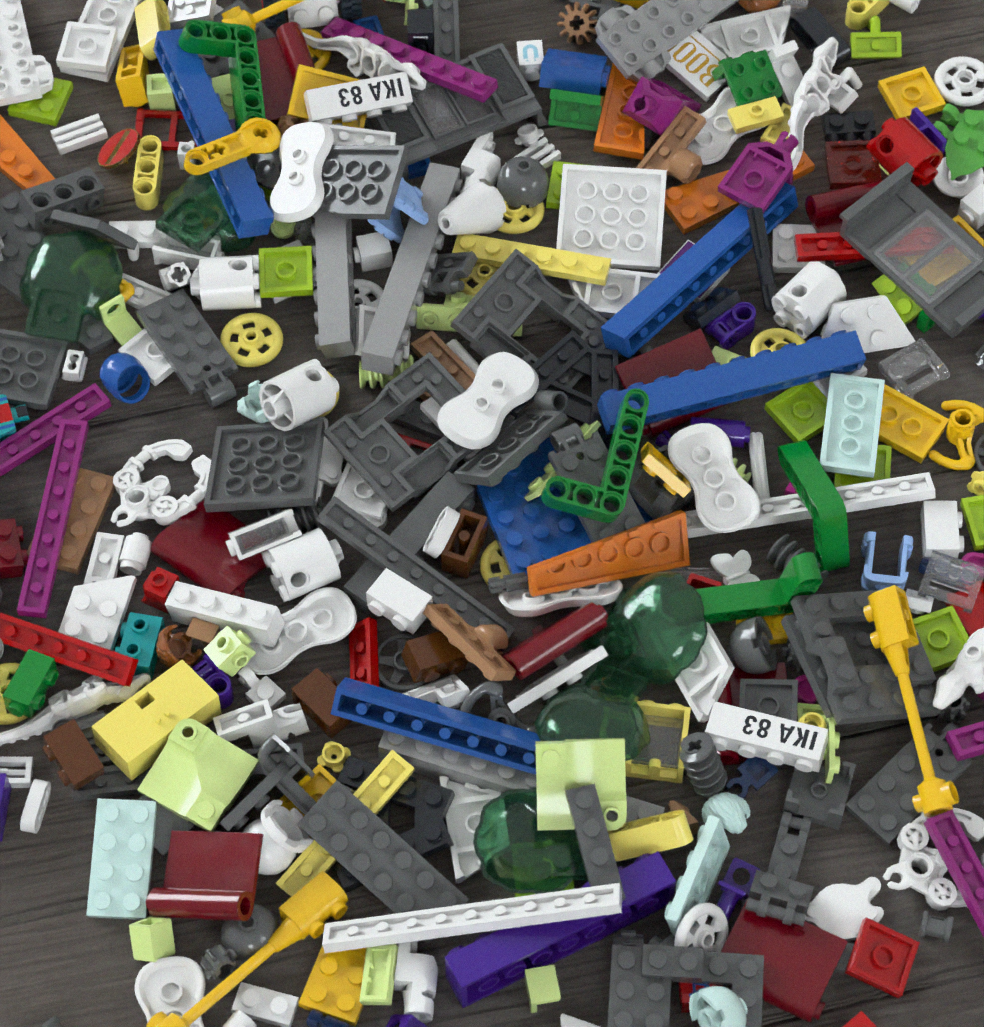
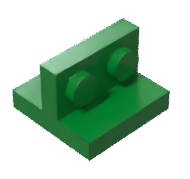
M551 89L549 99L552 100L548 125L597 131L605 96Z

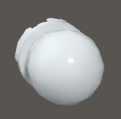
M272 800L261 811V817L248 824L242 832L264 834L258 874L275 875L282 872L292 863L296 853H302L314 840L297 825L304 816L295 808L289 811L281 806L283 802L281 800Z

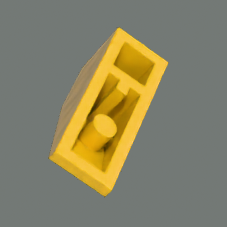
M139 44L124 47L120 53L115 81L124 107H140L148 102L146 75H149L148 59L142 53Z

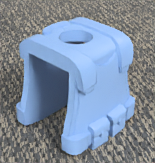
M402 177L389 220L368 219V222L374 225V229L383 234L387 239L391 241L394 239L397 243H401L405 232L400 218V210L423 225L429 222L428 213L424 211L421 197L423 192L416 186H411Z
M868 531L864 534L861 545V553L865 557L861 576L862 590H882L893 585L904 590L909 573L906 572L907 560L910 558L913 550V537L903 536L899 549L897 576L872 573L876 532Z

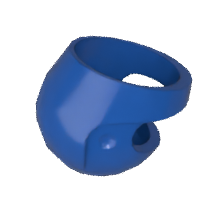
M128 353L110 355L104 360L100 368L99 377L103 385L117 400L132 404L141 401L146 396L150 387V378L144 366L133 355ZM138 374H140L142 385L138 392L129 397L121 396L120 394L126 392L134 385Z

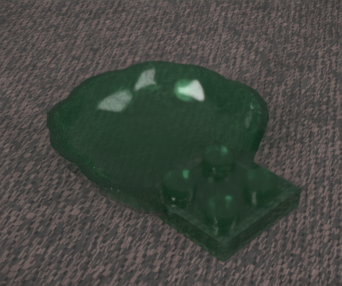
M209 172L202 175L189 176L178 188L170 192L163 205L164 214L156 220V229L197 253L214 236L220 237L224 252H235L247 248L256 237L238 238Z
M81 230L46 236L29 254L25 264V272L19 282L21 299L29 309L24 333L31 336L78 343L84 315L89 314L98 321L102 320L99 307L120 294L119 286L122 281L123 268L114 246L106 241L99 240L93 234ZM118 304L113 305L107 313H111Z
M678 572L651 573L621 592L611 606L608 619L606 620L607 626L583 641L581 645L585 652L595 650L603 645L608 654L607 657L592 665L600 686L608 687L629 670L647 683L655 685L668 684L674 681L682 670L688 668L696 661L705 643L708 630L701 596Z
M598 661L589 668L580 683L566 686L546 701L541 709V713L534 722L538 737L541 741L624 738L625 761L635 759L641 753L642 748L648 746L651 742L648 721L644 712L637 704V701L647 689L649 679Z
M536 787L508 790L483 806L480 822L475 829L473 844L475 853L481 861L483 874L493 884L511 893L542 894L564 890L573 880H588L575 830L537 829Z

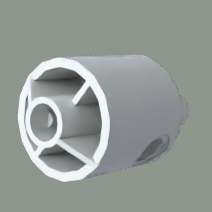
M259 255L200 258L198 267L190 276L191 295H195L201 301L203 311L261 308L260 292H256V290H260L259 274L255 273V271H259Z
M817 261L809 262L773 296L772 305L776 313L773 316L775 322L781 327H788L802 339H805L828 318V312L832 303L846 300L847 292L839 274L825 264Z
M312 359L265 381L260 387V404L265 416L272 425L279 430L288 431L330 411L335 405L339 384L334 377L328 374L317 359Z
M320 528L261 553L267 568L270 567L273 575L269 577L275 591H279L283 602L295 599L341 578L338 565L344 559L342 549L336 539L328 542Z

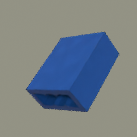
M548 48L541 63L539 87L599 95L602 87H607L611 65H607V56Z

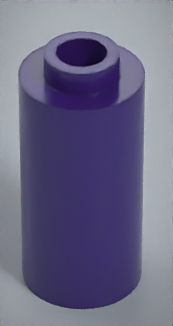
M691 417L690 426L710 423L722 429L728 436L732 447L743 448L744 442L749 443L750 426H745V421Z

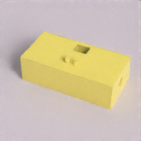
M181 660L92 725L95 744L132 781L155 763L178 722L189 718L205 726L214 717L221 714L219 695L190 666ZM187 728L184 730L183 736L191 737L194 731L191 728Z

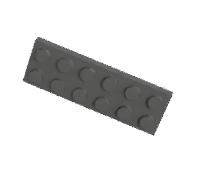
M338 780L335 781L297 824L395 914L462 905L469 901L461 891ZM426 939L425 941L431 944L434 939Z

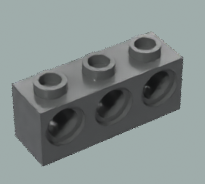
M89 167L20 191V210L35 230L44 226H50L56 222L50 218L53 210L57 209L81 214L103 206L105 188Z

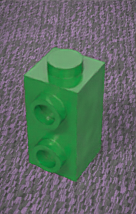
M28 649L3 694V700L8 712L17 717H22L23 715L32 719L36 710H40L43 707L46 699L45 694L49 686L53 687L59 675L54 658Z

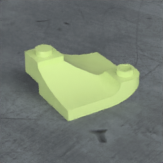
M189 718L183 719L177 723L169 735L165 747L137 790L184 820L192 822L207 832H214L225 813L231 809L259 764V760L218 736L198 721ZM191 728L194 731L193 735L188 738L184 737V730Z
M624 738L535 741L538 830H575L565 791L590 784H595L607 830H617L624 825L627 819ZM611 810L616 811L618 814L617 818L613 821L608 820L606 817L607 812Z

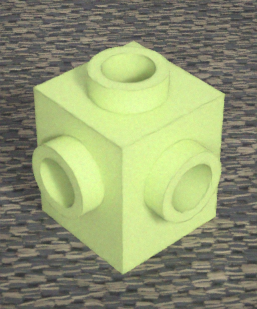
M228 625L204 649L215 665L232 677L242 667L247 665L249 660L256 654L250 646L251 638L241 629L236 632Z

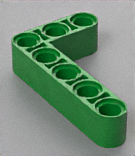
M204 20L188 21L178 40L182 50L194 54L228 57L236 132L242 123L251 118L266 119L257 39L254 30L249 26Z
M636 388L631 389L626 393L619 406L600 487L562 476L551 477L541 492V499L546 506L604 523L614 522L619 517L625 507L649 406V397L645 391ZM628 401H636L640 408H632ZM622 426L631 427L634 434L625 433ZM616 452H624L627 455L628 460L620 459L617 456ZM610 477L619 478L622 482V485H614L611 482ZM549 488H558L562 496H553ZM577 495L586 496L589 504L580 503L577 500ZM604 503H612L616 511L610 512L606 510Z
M806 440L778 446L777 453L780 465L813 519L815 555L817 562L821 564L820 572L825 570L829 572L849 567L848 523L843 499Z
M806 552L794 556L779 579L680 591L669 597V603L677 627H687L691 623L700 621L712 624L749 619L757 616L765 617L794 613L791 605V600L794 596L814 595L823 580L816 555Z

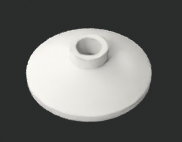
M944 157L937 167L938 174L933 180L935 186L944 194L951 197L964 198L979 184L984 182V172L980 168L971 174L961 175L951 180V171L946 164V157Z

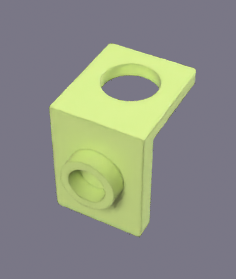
M122 294L99 307L102 322L121 347L142 331L141 327L128 313ZM118 304L115 311L107 313L113 305Z

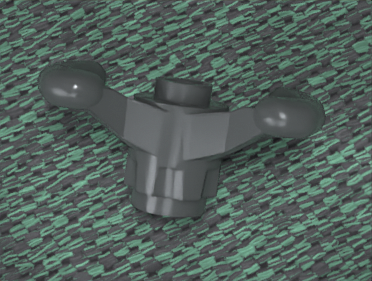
M487 681L478 685L467 695L460 708V711L470 714L476 701L484 694H488L491 701V711L488 719L497 721V718L504 717L507 720V725L515 727L517 724L521 729L541 734L537 727L522 722L516 712L512 713L503 699V687L497 681Z

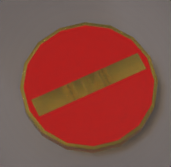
M127 128L110 137L98 153V164L104 169H112L121 164H127L128 159L139 146L140 134L138 131Z

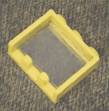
M620 696L605 697L599 739H625L626 777L682 784L684 766L679 753L683 738L688 736L691 707H684L678 703L669 705L659 704L651 700H627Z

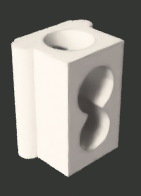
M192 140L189 142H179L177 155L180 170H185L184 160L186 153L195 148V143ZM191 159L190 162L196 165L197 159Z
M68 349L62 371L63 380L83 381L88 361L84 351ZM73 363L76 364V368L74 370L72 367Z

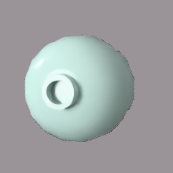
M721 986L706 987L690 996V1016L692 1021L698 1020L700 1027L746 1026L747 1006L742 998H739L728 988Z

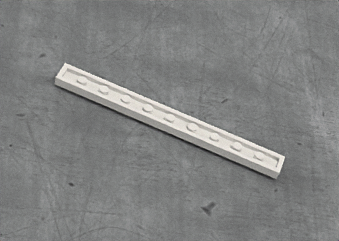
M929 472L835 487L844 501L846 512L935 498V488ZM798 494L760 499L758 518L743 529L812 519ZM696 510L685 512L688 538L717 534V532L710 530L701 522Z
M620 883L325 923L322 946L325 953L618 914L622 913V890Z

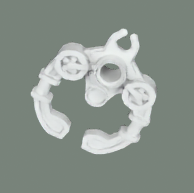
M179 439L164 440L149 446L145 445L142 447V451L137 456L130 457L124 467L113 477V484L120 495L121 505L113 512L111 522H117L116 525L122 527L134 521L155 519L160 525H171L179 517L197 508L196 504L205 498L211 460L205 455H201L192 461L194 474L200 478L199 482L194 485L196 491L189 497L184 494L180 499L176 500L174 497L166 496L171 490L166 476L159 475L148 482L142 483L139 472L144 470L143 464L149 459L155 461L158 457L168 455L176 461L187 460L193 452L191 445ZM120 514H128L126 519L117 521Z
M953 808L956 818L969 839L973 842H978L984 838V820L970 811ZM922 812L918 818L912 823L905 825L899 832L897 837L898 847L901 849L899 863L887 868L883 878L889 880L893 873H898L902 881L900 883L890 881L887 886L895 890L911 887L925 895L926 902L935 910L942 911L948 908L967 907L956 886L950 880L943 878L948 869L938 850L927 847L929 835L924 822L931 817H925ZM984 853L981 855V864H982L983 868H984ZM912 866L918 867L922 874L914 872Z

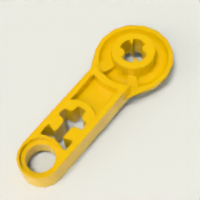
M258 117L251 118L242 123L237 132L189 150L185 155L184 169L192 175H202L250 156L251 153L273 152L280 145L281 133L270 120ZM191 159H198V160H200L203 164H202V165H194V164H192V163L190 162V160H191Z

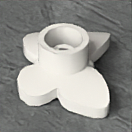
M745 550L738 551L734 557L726 553L716 554L710 559L713 568L723 576L725 585L760 581L756 575L750 574L751 556Z

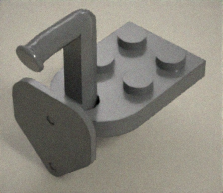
M274 733L263 742L258 752L260 766L267 777L220 822L228 832L232 828L237 832L249 820L246 814L253 807L259 811L270 800L267 794L275 786L304 815L317 803L292 778L300 769L311 779L315 776V773ZM278 746L288 755L280 764L270 756ZM343 785V786L346 787L352 794L355 793V791H354L353 789H351V788H349V787Z

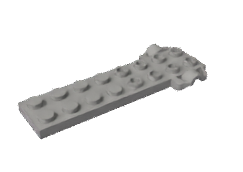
M650 0L637 10H634L629 5L618 8L613 7L598 19L595 26L598 36L596 42L626 79L631 78L638 83L641 76L654 78L657 74L662 73L671 60L668 50L739 0Z

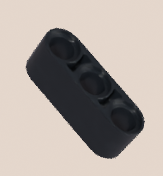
M811 6L789 18L792 31L812 55L817 47L825 43L830 37H834L838 41L836 62L832 68L851 59V52L846 42L815 7Z

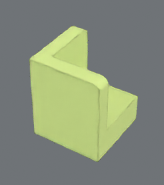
M165 74L146 75L147 97L150 110L176 111V99Z
M150 916L129 925L135 960L156 962L160 958L175 954L171 919Z
M555 965L525 969V985L531 1013L537 1012V1005L560 1001L561 995Z

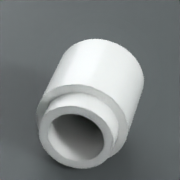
M135 532L132 535L126 536L119 558L120 570L132 576H139L146 569L152 542L148 540L149 537L147 535Z

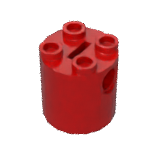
M891 117L886 120L881 127V133L870 140L866 146L870 155L890 175L908 162L914 168L911 182L916 187L920 184L925 186L932 182L938 174L937 167L942 161L943 153L909 118L902 117L895 120Z

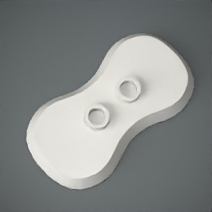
M729 86L719 94L714 104L708 110L700 113L701 116L705 117L707 123L688 146L690 151L701 157L703 165H709L721 160L739 137L761 129L757 128L739 134L735 133L727 115L728 109L737 107Z
M318 122L300 123L290 127L283 134L279 146L282 170L270 197V208L273 211L275 220L285 223L301 221L311 217L321 206L324 199L322 167L333 145V132L327 124Z
M499 352L486 357L480 363L471 386L464 393L450 399L441 407L437 419L440 430L446 437L462 447L473 450L487 447L499 435L506 415L513 408L523 404L535 395L539 386V378L536 371L521 358L507 352Z
M700 423L685 427L671 437L668 443L670 461L690 482L695 493L696 511L701 522L707 528L717 533L738 531L752 524L760 513V500L755 490L737 472L733 463L731 442L726 433L713 424Z
M620 580L535 597L529 594L528 585L527 589L505 592V589L502 590L503 592L499 593V600L506 610L514 616L534 617L554 610L584 606L589 603L596 605L612 603L617 600L623 585Z
M334 587L320 588L309 593L293 609L281 614L285 625L275 647L255 642L250 643L256 654L249 660L246 666L254 674H274L285 668L303 651L315 646L331 644L342 640L353 630L357 621V614L352 601L342 590Z
M181 956L160 958L156 962L148 963L139 971L135 982V995L146 1015L147 1023L156 1013L161 1011L167 1016L171 1013L180 1016L184 1015L203 998L205 991V976L201 967L191 958ZM200 1016L190 1027H205L202 1017Z

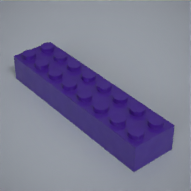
M659 851L652 855L649 853L643 854L633 864L625 868L623 866L617 867L626 897L625 901H622V913L500 929L492 934L486 932L478 936L475 942L465 947L460 945L450 950L448 955L445 956L446 979L462 1009L525 978V969L551 965L667 907V904L674 899L676 880ZM589 882L585 883L582 888L590 887Z

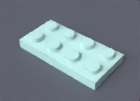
M831 373L820 454V464L825 471L874 477L885 380Z
M97 799L87 917L133 920L147 918L146 898L150 893L158 805L156 801Z
M709 815L705 825L700 827L697 835V845L694 851L691 850L687 857L686 871L683 876L679 877L676 883L675 897L672 902L667 904L665 909V919L674 937L683 916L692 907L700 903H707L730 849V844L720 818Z

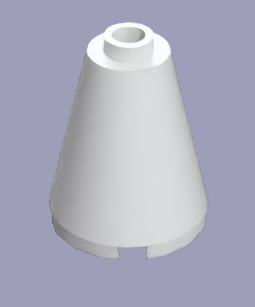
M484 182L472 184L439 213L438 225L447 235L489 234L495 232L504 223L502 220L503 213L506 212V205L503 196L494 186L490 187L484 184Z

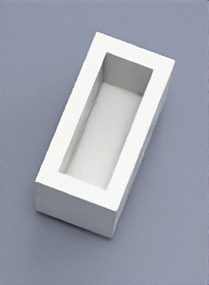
M923 500L920 512L923 558L932 559L934 563H956L959 552L964 551V536H959V528H962L963 516L962 512L957 511V501Z
M387 568L366 592L367 606L372 613L377 616L383 615L391 620L392 624L399 630H407L412 634L416 632L427 618L423 614L427 604H433L431 595Z

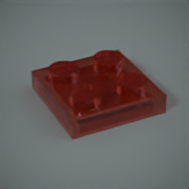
M870 140L825 142L824 150L829 189H843L882 180L880 164L866 149Z

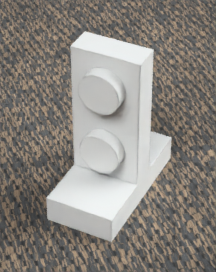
M795 40L772 48L768 53L783 92L782 97L785 103L790 106L794 104L795 92L803 78V74L794 57V54L799 49Z

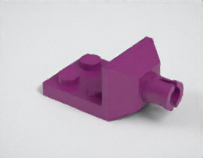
M641 76L622 113L661 136L684 106L698 113L702 105L661 80Z
M782 131L774 144L768 141L748 143L718 185V192L748 208L761 207L764 214L785 183L793 185V164L790 154L799 144L797 138L791 134L786 139L788 132Z

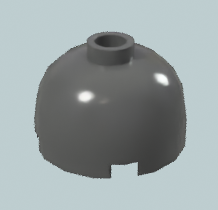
M525 156L515 157L507 161L500 169L497 188L508 205L515 208H521V205H529V208L535 207L543 202L547 196L548 175L543 165L536 159Z
M762 617L749 618L740 622L732 629L729 645L726 646V652L731 662H735L742 671L753 675L764 674L777 668L776 648L771 649L769 640L773 639L768 624Z
M254 904L252 915L247 921H223L221 927L222 946L226 950H233L237 954L236 961L239 964H243L268 943L270 937L279 927V923L270 910L262 905Z

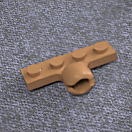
M684 106L636 168L667 170V175L675 177L684 184L694 181L700 173L703 163L701 157L690 151L688 146L707 123L705 117Z
M433 330L411 343V350L420 359L430 352L465 390L471 386L475 374ZM426 391L419 397L426 401L431 395Z
M427 604L423 614L431 621V625L440 630L448 638L450 644L458 647L466 655L465 658L483 672V676L486 679L497 682L512 680L516 670L502 657L503 652L498 650L506 649L508 646V636L502 627L497 624H481L473 627L467 624L448 604Z

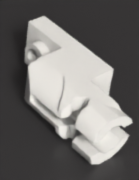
M493 132L478 137L461 164V179L465 182L460 193L472 184L484 182V184L491 187L498 180L501 161L500 157L493 154L495 148Z
M268 699L213 718L218 736L229 742L249 735L254 748L260 747L272 733L284 741L288 739L290 732L295 734V736L309 732L300 703L287 705L272 711Z
M418 941L399 943L394 991H403L404 1014H412L422 1023L431 1022L434 1011V1001L432 999L436 996L439 972L435 958L431 955L418 954Z

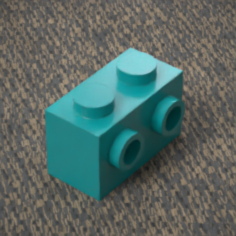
M130 612L127 622L122 623L120 631L122 642L120 647L115 648V652L139 659L134 676L147 673L150 675L151 680L153 679L158 661L156 652L157 639L160 631L165 628L163 617Z

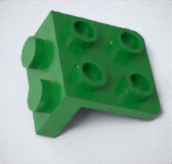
M766 49L758 52L749 51L733 59L732 57L722 59L711 72L714 81L727 80L737 106L774 96L778 99L783 94Z

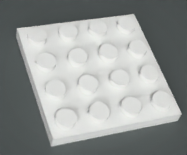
M563 164L556 249L611 258V268L660 271L667 170Z

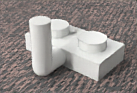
M851 67L845 68L840 74L842 76L841 86L834 91H830L827 97L830 107L840 114L859 96L854 89L857 90L862 87L861 80ZM847 81H849L850 84L852 85V87H853L854 89H852L850 86H848V85L845 84V83H846Z
M109 221V225L138 241L135 250L127 248L128 257L131 261L138 260L139 248H153V245L160 246L158 232L159 229H162L161 221ZM108 244L109 249L123 248Z

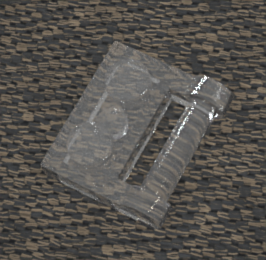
M922 338L885 358L878 364V369L898 392L913 399L914 394L938 380L944 381L950 377L947 366ZM930 366L934 370L910 385H907L905 380Z
M933 550L917 596L923 598L929 596L964 608V612L971 614L984 577V567ZM932 581L969 594L968 598L931 586L930 583Z

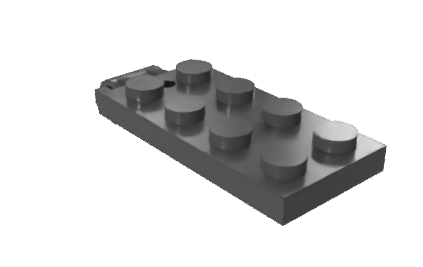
M184 289L136 311L137 318L190 395L203 390V395L211 408L237 396L235 387L228 376L237 373L238 366Z
M538 391L534 397L536 409L528 408L499 433L493 443L482 448L454 472L456 480L459 483L489 487L499 484L503 476L510 470L517 468L521 464V460L528 454L535 452L539 445L546 438L550 437L551 433L557 431L568 420L566 414L563 413L568 405L566 394L562 391Z
M573 423L551 433L550 441L557 453L554 450L549 452L548 459L557 476L600 487L608 450L598 431L594 432L591 438L584 440L579 425ZM577 455H581L583 459L579 460ZM610 477V480L614 485H622V482L619 478ZM629 490L625 507L614 522L604 523L578 516L592 543L645 523ZM577 495V500L580 503L589 504L586 496ZM604 503L606 510L610 512L616 511L612 503Z
M951 722L939 735H936L932 731L933 726L928 723L923 728L935 776L946 780V782H954L972 763L970 758L957 762L945 739L948 731L958 729L959 727ZM913 738L845 806L853 816L888 847L897 839L901 829L908 823H912L922 813L916 811L912 800L913 796L919 794L917 786L924 781ZM939 752L942 756L938 757L935 753Z

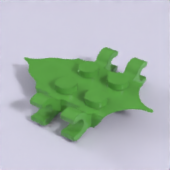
M946 103L942 110L944 114L940 121L934 123V126L947 140L945 148L946 164L951 171V180H954L958 176L971 174L984 167V110L966 109L961 114L954 105ZM945 124L954 126V130L950 131Z

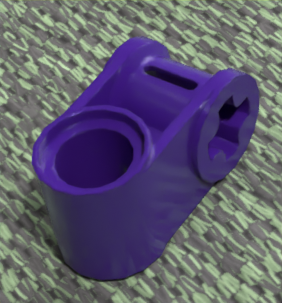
M739 302L708 323L705 332L708 335H712L720 343V348L728 350L754 331L756 309L748 302Z
M205 654L203 660L192 667V669L214 691L225 689L223 692L217 693L219 695L220 707L225 709L234 700L231 680Z

